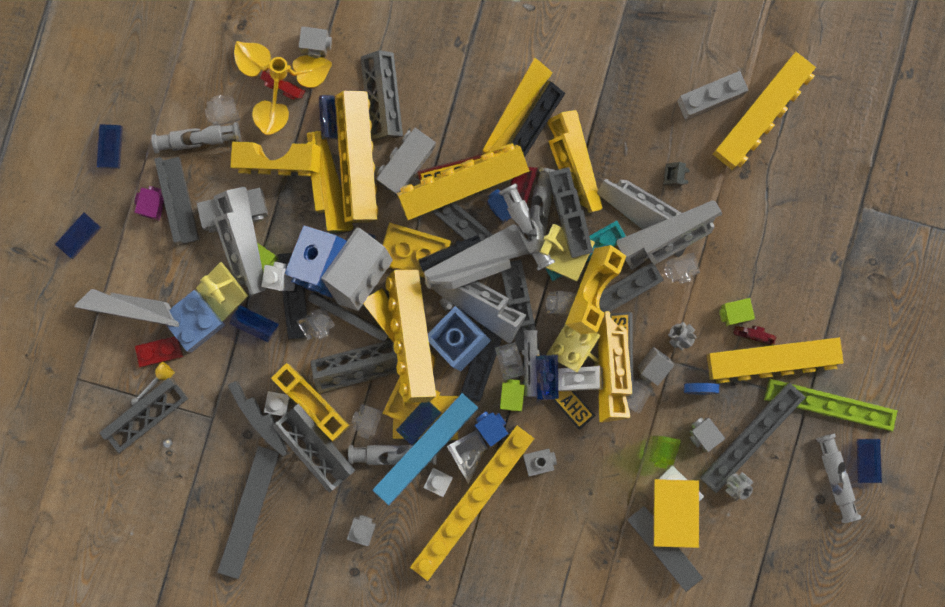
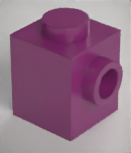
M149 186L148 189L141 187L140 193L137 192L134 204L136 208L134 213L160 221L165 204L161 189Z

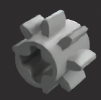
M684 322L674 325L668 334L671 338L669 343L674 348L678 347L680 350L691 347L697 338L693 334L695 329L690 324L686 325Z
M743 472L740 475L732 474L726 481L728 488L725 491L736 501L739 498L742 500L747 499L753 492L751 486L753 481Z

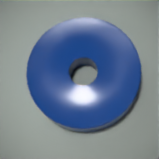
M687 383L684 384V393L696 395L719 394V384Z

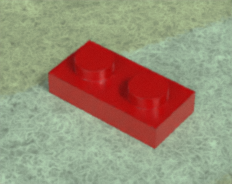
M263 71L260 79L265 81V86L274 90V79L270 76V72ZM284 79L278 82V88L284 91V96L292 100L303 98L304 89Z
M175 336L135 346L139 367L183 357L180 342Z

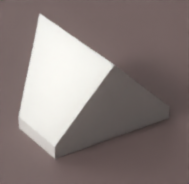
M478 430L447 446L468 484L484 451L488 449Z

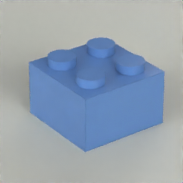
M193 290L170 310L174 320L178 321L179 327L166 325L185 350L191 353L226 326L196 290Z
M456 306L428 333L429 343L454 369L462 371L491 341Z

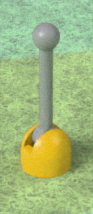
M161 362L155 370L156 378L137 398L131 400V404L134 406L159 380L171 378L175 374L173 369L165 362Z

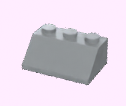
M356 228L321 279L338 304L358 311L367 300L373 288L378 284L384 272L389 268L393 259L382 244L360 228Z

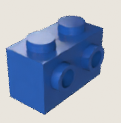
M486 411L476 418L478 423L475 427L490 447L509 434L503 427L507 423L499 413L497 415L493 412L488 414Z

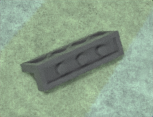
M378 50L361 56L364 91L367 92L370 101L371 140L375 141L385 137H402L403 131L394 53ZM373 59L374 67L371 71L369 69V60ZM373 80L376 81V88L374 92L372 91L371 87ZM376 101L379 105L377 112L374 111V104ZM380 122L382 132L377 134L376 126Z
M161 157L155 158L174 243L180 246L200 241L180 157L163 160Z
M388 340L312 360L311 367L318 393H323L397 373L398 359L397 354L394 352L393 341ZM392 347L393 352L387 354L381 353L384 349ZM362 355H371L368 359H359ZM342 360H350L345 365H339ZM328 366L326 370L317 372V367Z
M168 378L99 434L104 440H109L116 451L121 453L189 398L173 378ZM175 389L181 399L175 404L167 403L168 393ZM154 404L162 405L160 416L149 417L150 408ZM137 418H145V425L141 431L132 430L133 421ZM120 431L128 432L127 442L120 446L114 439V436Z
M299 404L273 425V428L329 493L356 471ZM287 421L292 427V432H287L281 424ZM297 439L305 442L306 449L300 448ZM312 456H316L320 460V466L312 462ZM326 473H331L337 481L331 484L326 478Z

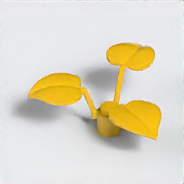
M239 41L235 44L234 56L236 65L244 75L256 77L260 74L261 70L267 71L270 69V76L274 79L272 103L266 100L261 101L255 105L252 112L255 125L265 135L279 132L288 121L289 111L287 106L276 104L279 80H283L287 76V72H289L292 76H297V81L301 86L315 88L324 82L332 66V62L322 57L313 58L303 55L293 61L292 70L290 65L287 66L286 60L281 57H275L271 60L269 50L261 44Z

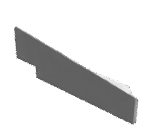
M605 179L597 192L598 195L641 229L648 228L681 214L680 211L628 180H620L616 184ZM686 248L678 251L674 255H676L677 257H681Z
M246 187L227 190L215 195L214 199L221 212V216L214 218L232 276L240 285L244 284L247 286L251 295L265 291L266 288L261 287L263 270Z
M712 200L621 238L616 243L620 251L626 255L625 260L631 270L649 258L653 265L712 233L714 229L713 222L716 217L722 215V211L716 201Z
M513 224L424 272L426 287L431 289L432 287L444 284L445 289H455L511 268L509 259L529 253L518 232L517 226Z
M478 281L455 289H445L444 284L431 288L508 343L513 341L526 317V314L507 307L509 298Z
M91 289L75 304L76 308L179 327L178 321L174 320L170 313V305L162 301L116 293L108 295Z

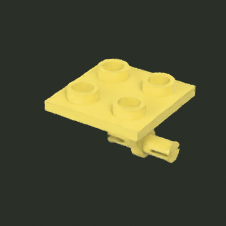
M552 224L548 235H545L543 238L545 242L540 253L546 256L549 254L551 259L555 260V263L545 268L577 282L590 254L571 258L562 227ZM591 241L592 248L595 244L594 241Z
M222 262L208 275L204 276L200 280L201 283L196 287L222 322L248 297V294Z
M565 324L546 356L577 373L587 357L594 361V366H599L598 359L590 352L600 335L598 333L581 335Z

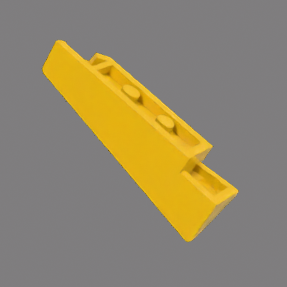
M533 59L484 146L482 154L501 150V147L508 143L538 96L540 89L551 77L553 72L538 59Z
M576 110L562 112L550 118L547 122L555 137L548 142L558 169L570 167L580 205L587 208L590 213L602 209V204L597 193L598 189L578 113Z
M308 132L307 144L321 147L319 173H311L316 212L318 214L325 213L328 233L352 231V223L344 222L342 188L325 132Z
M381 288L368 296L363 304L394 343L395 336L391 330L392 314L388 308L389 298L384 289ZM430 350L432 370H433L434 365H435V359H436V357L434 356V354H433V353L431 352V350Z
M609 311L604 312L605 314L598 330L600 335L598 339L599 366L602 367L603 389H599V422L601 423L629 419L630 412L626 396L632 394L627 330L622 325L618 326L610 318L611 313Z

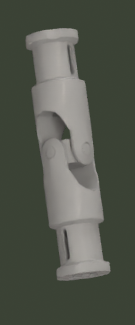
M234 122L233 125L227 126L213 125L202 131H199L201 129L197 128L172 131L168 135L161 136L152 134L153 150L156 154L161 150L167 149L177 151L200 147L203 145L202 142L211 145L223 144V141L237 140L238 142L241 141L239 124ZM187 132H191L190 140L193 145H186L183 141V136Z
M540 167L537 170L539 176L537 185L534 186L530 220L533 219L544 238L553 195L547 172L555 170ZM535 229L526 233L528 236L527 240L533 241L536 239L537 233Z
M517 184L503 189L499 194L504 197L511 218L519 224L518 232L529 254L533 255L538 265L537 270L539 271L555 263V260L551 259L549 254L546 256L540 253L545 241L533 219L530 220L529 208L525 200L521 199L516 189L518 187ZM535 229L537 233L536 239L533 241L527 240L524 234Z
M835 433L818 437L816 440L820 443L822 449V460L829 477L836 505L841 510L843 517L841 521L842 523L853 522L861 519V515L857 513L854 501L856 499L848 474L846 473L841 451H838L834 438L836 435ZM843 482V489L839 487V483Z
M349 445L348 462L350 465H353V463L394 465L414 445H367V447H353V445ZM388 452V457H384L381 454ZM437 454L429 463L437 465Z

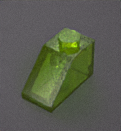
M654 435L649 461L654 462V467L667 469V465L673 466L681 440Z

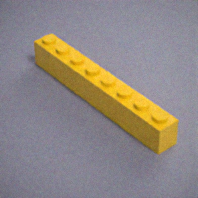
M515 426L410 566L412 570L428 581L535 438L519 426Z

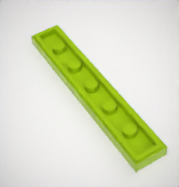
M769 379L764 400L771 401L787 383ZM793 385L806 397L796 407L798 409L893 432L898 410Z

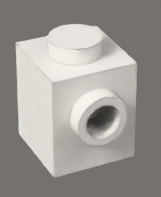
M274 262V266L265 265L261 287L279 291H294L295 283L291 282V277L285 275L287 264Z

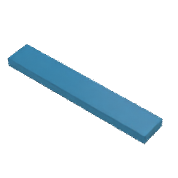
M462 393L377 484L373 492L390 506L478 410V407Z

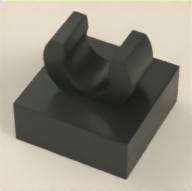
M667 163L663 185L677 186L688 184L689 181L684 180L685 173L690 172L686 168V163Z

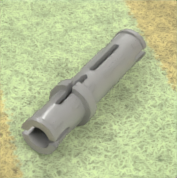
M524 330V350H522V355H524V396H538V330Z

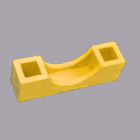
M232 142L230 168L237 169L240 174H251V171H258V174L271 175V171L278 172V175L291 176V172H298V176L310 177L311 173H319L321 147L314 144L292 143L289 151L283 157L270 160L266 157L262 146L253 142Z
M612 245L594 248L565 324L581 335L598 332L605 314L599 307L601 294L607 284L620 274L626 255Z
M286 363L271 378L290 398L305 410L316 425L332 441H336L350 427L341 415L289 363Z

